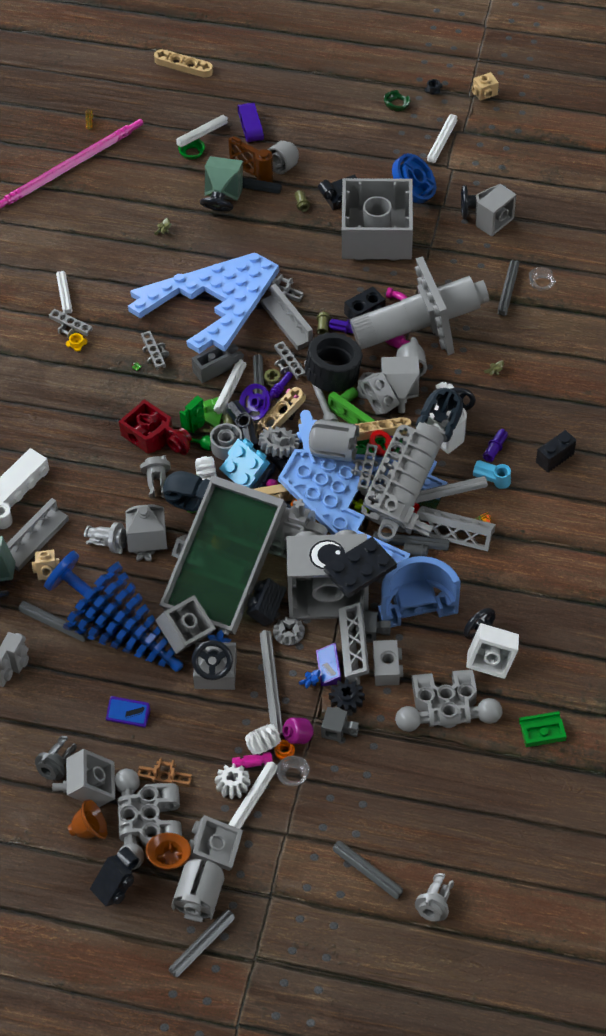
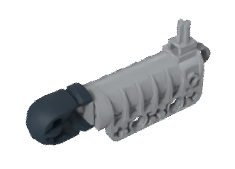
M440 388L430 394L420 413L421 416L417 419L416 429L407 425H401L396 429L367 491L361 508V514L365 515L366 519L380 525L377 534L379 539L384 542L391 541L396 532L411 534L412 530L429 537L433 527L417 520L419 515L413 513L415 509L413 506L442 443L450 441L453 430L456 428L462 415V399L452 389ZM447 411H451L449 416L446 415ZM429 413H433L435 416L434 420L439 423L448 419L449 422L444 431L440 430L439 427L427 424L430 416ZM405 430L407 431L408 436H403L399 432H403ZM397 447L400 448L399 453L395 452ZM390 458L394 460L392 464L389 463ZM386 469H390L387 476H385ZM381 480L385 481L383 486L380 485ZM365 507L374 512H371L370 514L366 513L367 509H365ZM383 528L391 529L392 535L385 537L382 535L381 530Z
M176 471L165 479L163 486L164 498L169 504L191 512L198 511L210 480H202L200 476L189 472ZM216 492L205 520L212 522L214 529L263 545L276 512ZM299 498L298 501H293L291 508L286 507L268 553L287 559L286 536H296V534L303 531H311L317 535H327L328 529L316 522L315 511L305 508L303 499Z

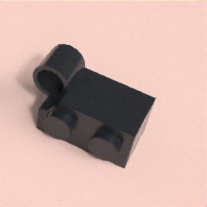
M352 175V176L346 177V178H356V179H358V178L356 177V175ZM343 179L332 183L329 180H324L318 185L319 191L332 210L342 208Z
M124 847L116 855L106 859L90 888L106 907L119 904L124 900L127 889L134 883V876L131 870L137 866L139 858L128 847Z

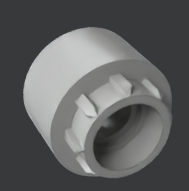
M282 140L267 149L272 153L273 172L277 174H284L298 162V149L291 142Z
M223 423L212 429L210 444L211 451L215 457L221 460L228 458L227 452L238 438L242 439V432L239 427L234 424Z

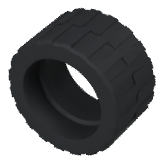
M324 333L318 335L310 342L304 368L308 381L319 389L328 392L350 389L355 385L359 376L363 357L362 349L356 341L344 334ZM323 360H337L343 363L344 365H332L324 362Z

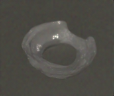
M537 267L529 272V282L536 290H549L556 283L552 270L549 268ZM538 278H548L551 283L541 287L535 281Z
M287 756L279 762L277 776L279 781L286 786H299L306 780L310 768L302 757ZM290 768H297L303 774V778L300 781H290L286 778L285 773Z

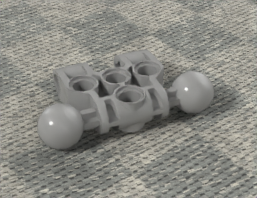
M472 669L452 671V686L442 685L437 687L434 684L432 673L412 675V688L416 708L412 706L400 708L395 716V721L398 728L406 732L416 730L422 723H428L429 727L439 725L445 728H453L456 724L471 723L473 718H479L484 723L492 724L501 718L503 709L499 701L493 698L483 699L478 706H473L476 703L477 688Z
M125 768L115 775V788L121 793V797L117 800L119 838L124 842V845L120 850L128 847L139 858V863L134 868L137 869L142 865L145 857L142 847L137 842L146 847L148 841L152 838L148 837L150 834L175 833L182 836L181 822L176 820H160V812L173 811L180 807L179 787L174 783L146 784L137 794H134L140 785L139 775L133 769ZM152 797L153 799L146 800L145 798ZM132 817L133 819L126 820L125 818Z

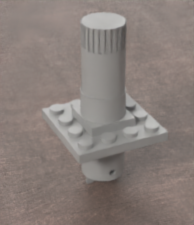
M423 256L416 258L417 266L414 268L419 277L417 278L419 294L350 319L356 342L361 349H365L430 326L433 334L435 333L436 337L439 336L440 338L439 344L441 349H445L447 355H451L455 352L449 319L480 309L481 304L490 301L484 280L473 283L471 277L467 276L437 287Z

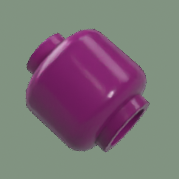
M291 717L285 722L282 733L285 740L290 744H306L312 738L314 729L308 719Z

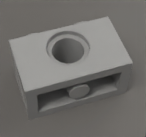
M397 640L373 641L375 686L399 685L400 677H403V665H399V660H402V648H398Z

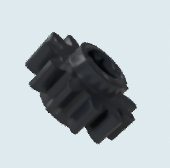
M346 679L345 684H342L338 680L337 687L331 686V693H329L331 707L337 706L347 711V714L350 709L356 713V706L362 708L363 701L365 700V694L362 693L363 687H357V681L349 684V680Z

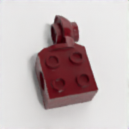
M145 399L118 421L121 436L147 454L160 450L166 444L174 452L181 455H186L189 452L190 442L192 441L190 433L184 428L174 429L171 417Z

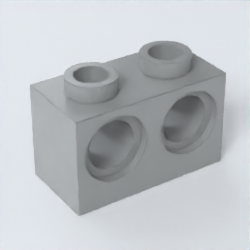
M383 372L373 373L359 382L375 414H385L400 404Z

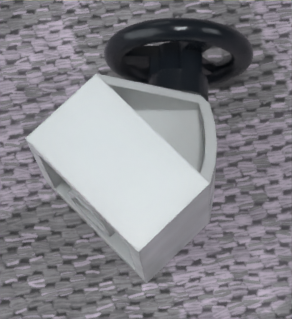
M450 388L459 393L462 399L463 411L456 428L453 430L450 441L443 442L440 447L447 454L464 442L467 420L466 411L471 409L476 401L474 394L464 388ZM466 395L470 398V402L467 405L463 403V398ZM447 411L446 415L449 416L451 411ZM429 413L430 416L427 424L439 427L440 430L444 431L449 422L448 419L439 423L434 420V414Z
M485 608L477 612L464 628V637L473 640L467 652L466 668L505 679L518 652L519 634L494 627L492 624L496 613L492 608ZM475 629L477 631L475 633L470 634V630Z

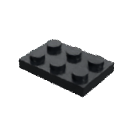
M372 536L325 565L324 572L349 598L396 569L397 563Z

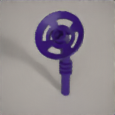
M287 372L279 383L272 387L270 393L261 384L247 386L243 390L239 402L255 421L262 419L269 411L271 401L282 394L284 387L293 377V374ZM261 389L263 392L262 394H255L253 390ZM247 396H249L248 402H247L248 407L246 408V399H247ZM255 411L260 412V415L252 416L250 413Z

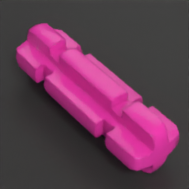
M265 752L263 755L253 754L243 756V758H232V764L234 763L236 768L241 765L245 766V768L261 766L262 763L266 765L267 762H273L271 752Z

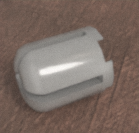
M324 419L315 421L309 434L311 454L315 457L347 462L353 461L358 449L356 445L360 431L359 425Z
M203 859L189 860L184 865L171 904L173 911L176 908L185 914V919L202 922L203 918L209 917L212 920L224 882V872L217 864L208 860L205 867H202Z

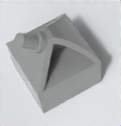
M418 356L381 357V372H383L400 403L398 405V413H405L407 399L419 396L420 372Z
M154 504L138 505L125 511L128 552L167 549L164 507Z
M195 595L166 610L155 620L176 654L206 638L216 629Z
M82 749L66 758L67 781L52 783L53 792L63 791L67 793V796L82 802L90 799L98 807H101L115 799L114 761Z

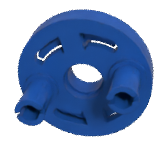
M410 153L404 154L395 160L392 166L393 179H412L413 202L420 204L431 199L436 192V181L433 172L426 162Z

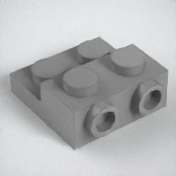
M8 632L0 646L1 687H4L6 682L11 679L13 672L20 673L22 668L26 667L29 656L27 652L29 649L24 643L26 638L22 634Z
M204 815L200 821L194 823L192 833L195 836L193 840L190 839L189 841L191 847L189 859H203V865L208 860L217 864L220 868L230 871L233 867L243 830Z

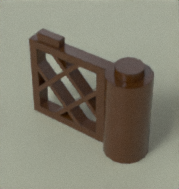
M231 136L228 139L230 159L236 160V156L239 160H242L243 171L255 176L257 180L273 182L271 151L267 149L257 150L242 142L241 139Z

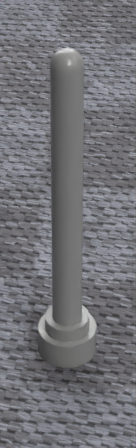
M312 385L324 414L323 419L339 422L337 416L330 411L323 391Z

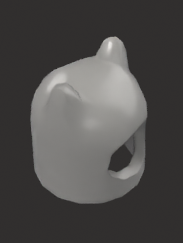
M412 337L410 342L402 345L397 350L396 357L418 356L419 362L423 364V368L419 370V377H421L427 371L425 352L417 339Z

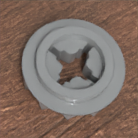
M286 616L282 620L278 619L273 628L274 638L283 645H294L300 642L305 634V628L301 620L298 621L295 617L288 618ZM285 627L292 628V632H285Z

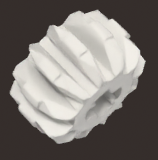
M212 456L196 459L197 476H200L202 480H211L212 475L217 476Z
M274 724L255 729L245 737L246 745L254 755L266 752L281 742L280 734Z
M233 763L232 767L229 768L225 764L224 770H218V776L215 778L216 789L218 792H221L223 798L229 795L232 800L234 795L241 798V792L247 793L251 782L248 771H244L242 765L236 768V765Z

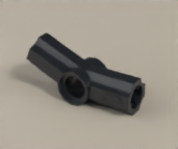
M238 400L231 401L227 404L225 411L241 430L242 439L246 438L254 444L253 448L257 450L259 439L256 421Z

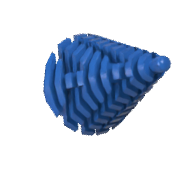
M73 550L66 555L44 583V587L51 591L64 580L84 597V599H80L76 604L75 608L77 610L69 614L67 618L69 622L64 623L63 628L72 631L77 626L79 629L75 630V633L82 636L91 627L87 638L95 640L98 635L102 634L99 643L106 645L116 636L117 639L112 641L110 647L115 649L121 647L126 642L125 640L131 636L126 643V647L123 648V652L129 654L141 642L142 644L134 656L141 658L150 649L151 653L146 661L152 663L160 656L162 659L158 663L159 666L165 667L168 664L175 672H179L183 667V662L174 657L175 651L172 647L168 652L164 650L169 643L166 637L159 643L156 642L162 632L159 626L149 636L147 635L154 622H156L154 616H149L145 623L138 627L144 620V616L148 614L149 608L144 604L137 611L135 610L136 607L140 606L143 598L140 593L132 598L136 588L133 582L124 589L127 585L126 581L130 578L126 572L120 575L117 574L123 569L119 561L107 569V574L101 575L94 582L96 587L91 588L71 571L79 559L78 553Z

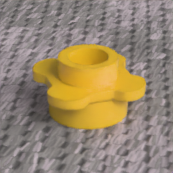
M79 333L70 335L69 341H66V346L72 347L74 351H80L82 346L87 344V339L83 338Z

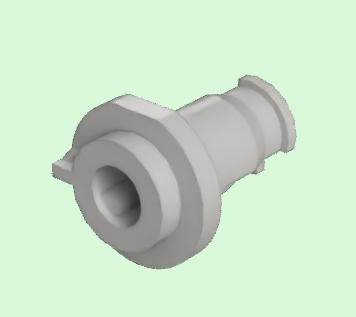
M166 455L147 458L140 465V469L143 474L147 475L148 487L150 489L149 497L155 499L154 479H160L162 498H164L163 486L166 472L171 469L170 462L166 459Z
M114 522L111 527H92L89 525L84 532V537H90L86 541L87 545L107 546L112 553L122 554V550L127 543L126 529L120 522Z
M443 873L435 874L433 883L429 886L427 893L420 894L415 901L416 910L423 918L429 921L445 920L449 914L446 902L450 895V889L454 886V881L451 880L448 885H443L438 893L445 877Z

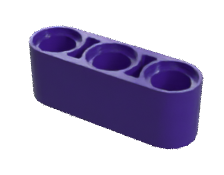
M255 103L237 105L246 142L263 140V130Z

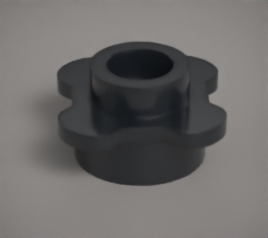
M431 79L427 82V87L424 88V91L438 95L443 85L439 80Z

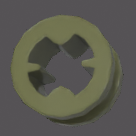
M269 369L264 374V382L268 387H273L281 380L280 372L276 369Z

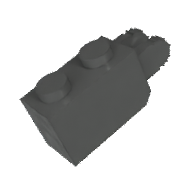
M236 344L229 345L226 351H222L214 346L191 358L193 373L201 383H204L232 369L233 364L243 359L244 354L241 351H237L238 347Z

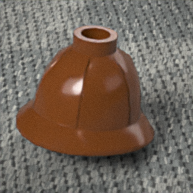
M90 799L85 800L82 808L75 813L71 824L68 825L69 833L82 839L94 837L105 839L108 830L102 811L94 801Z
M175 833L155 835L148 841L145 850L147 858L153 865L167 871L181 867L188 861L191 855L189 842L183 836Z

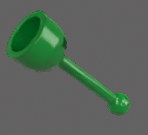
M210 435L203 436L201 440L192 438L191 442L200 443L203 449L211 451Z

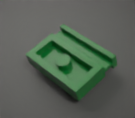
M197 395L185 406L184 411L181 410L179 412L181 428H184L189 433H194L205 423L203 399Z
M559 711L519 718L526 747L566 741L567 736Z

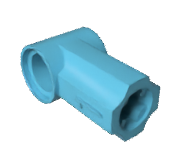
M481 460L476 462L473 476H485L487 481L493 482L499 489H505L510 486L511 470L509 466L505 464L496 466Z

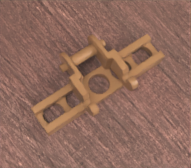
M160 758L157 761L158 765H155L154 768L139 766L137 774L142 780L154 783H174L179 786L190 787L192 774L175 772V760L164 762ZM161 766L170 767V772L161 771ZM146 771L148 775L141 774V772ZM166 774L168 775V779L162 780L161 776ZM188 778L189 781H181V779Z

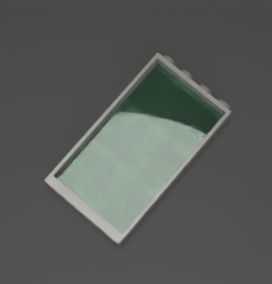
M212 475L159 604L164 609V612L195 595L214 627L218 629L217 632L222 629L224 635L228 636L229 633L235 635L287 507L286 502L278 497Z

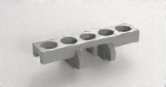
M282 274L275 278L267 291L271 292V285L276 284L279 289L284 290L283 293L288 299L300 302L304 296L303 292L291 288L293 278L288 280L283 278ZM281 281L286 282V287L279 285Z
M53 309L49 314V319L61 324L58 328V333L61 334L63 332L67 334V338L78 332L88 336V333L93 330L92 326L56 309ZM66 326L72 327L69 331L65 330Z
M151 331L141 333L145 344L142 350L146 353V349H148L151 356L147 359L148 363H152V360L156 370H159L160 367L166 368L163 358L168 357L169 352L164 349L165 343L156 344Z
M283 341L275 344L274 348L281 359L277 360L274 365L281 369L280 374L284 375L287 372H291L297 380L301 376L305 377L302 364L296 360L295 354L288 349Z
M367 444L364 460H353L355 468L351 470V473L355 476H360L357 489L362 488L368 491L370 478L372 481L374 479L372 469L373 465L375 467L378 466V462L375 461L377 445ZM369 448H374V453H370ZM367 456H372V460L367 459ZM365 465L371 466V468H370V469H366L364 466H365ZM363 480L367 482L366 486L361 485Z

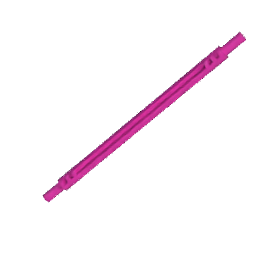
M142 119L135 121L129 126H123L5 195L4 199L0 200V208L7 204L11 205L130 135L133 130L144 124Z

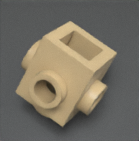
M491 72L473 78L472 92L480 101L498 95L499 82Z
M54 549L35 552V561L32 562L33 573H37L38 580H47L55 567L60 563L59 558L55 557Z

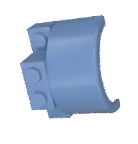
M416 556L401 560L397 563L396 569L384 576L381 587V605L378 606L379 622L391 621V627L401 626V618L434 611L438 612L439 617L458 614L461 581L457 573L443 561L432 557ZM433 587L441 590L442 592H440L438 596H435Z

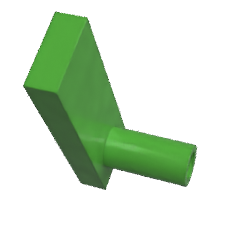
M351 387L341 395L334 391L329 394V409L346 422L358 424L375 421L350 403L358 397V391L355 388Z

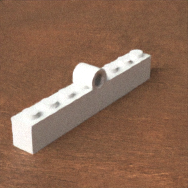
M31 448L0 477V529H6L11 526L13 522L10 511L11 507L16 502H19L29 489H32L49 471L47 458Z

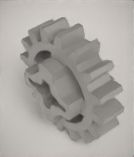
M276 426L275 429L269 427L268 430L263 429V432H260L258 445L261 446V450H266L265 454L272 453V457L279 455L282 458L283 455L289 457L294 449H298L300 439L297 438V434H292V430L286 431L285 427L279 428Z

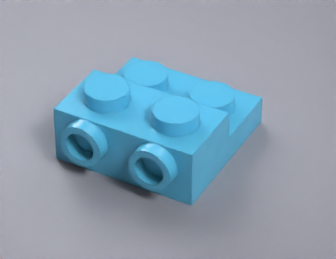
M238 438L227 452L229 456L219 469L234 483L252 488L270 462L262 451H256L253 448L254 444L246 438L244 440Z

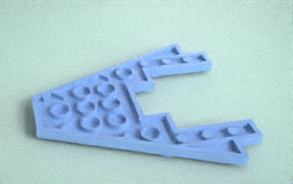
M254 252L186 274H176L173 278L131 290V297L136 299V301L128 305V311L142 318L179 293L192 300L205 291L223 301L214 307L215 313L222 318L186 341L187 347L199 354L212 345L222 351H226L278 274L279 265Z
M294 449L280 473L278 481L297 501L299 498L303 499L305 508L315 511V519L324 525L331 535H335L342 530H352L357 534H365L359 531L365 515L349 509L359 491L357 487L360 476H355L351 473V470L355 468V463L353 461L347 462L315 457L311 454L310 450ZM356 454L355 459L364 460L365 455ZM367 456V459L372 460V456ZM375 456L378 466L375 467L373 465L372 475L375 476L383 457ZM390 458L389 463L392 464L394 460ZM434 460L421 490L447 485L448 482L431 475L437 461ZM367 465L364 466L366 469H370V468H371V466H367ZM386 469L385 476H387L390 469ZM363 480V481L361 482V485H362V484H365V485H366L367 482H366L365 480ZM381 480L380 485L383 486L385 481ZM374 538L396 563L410 557V553Z

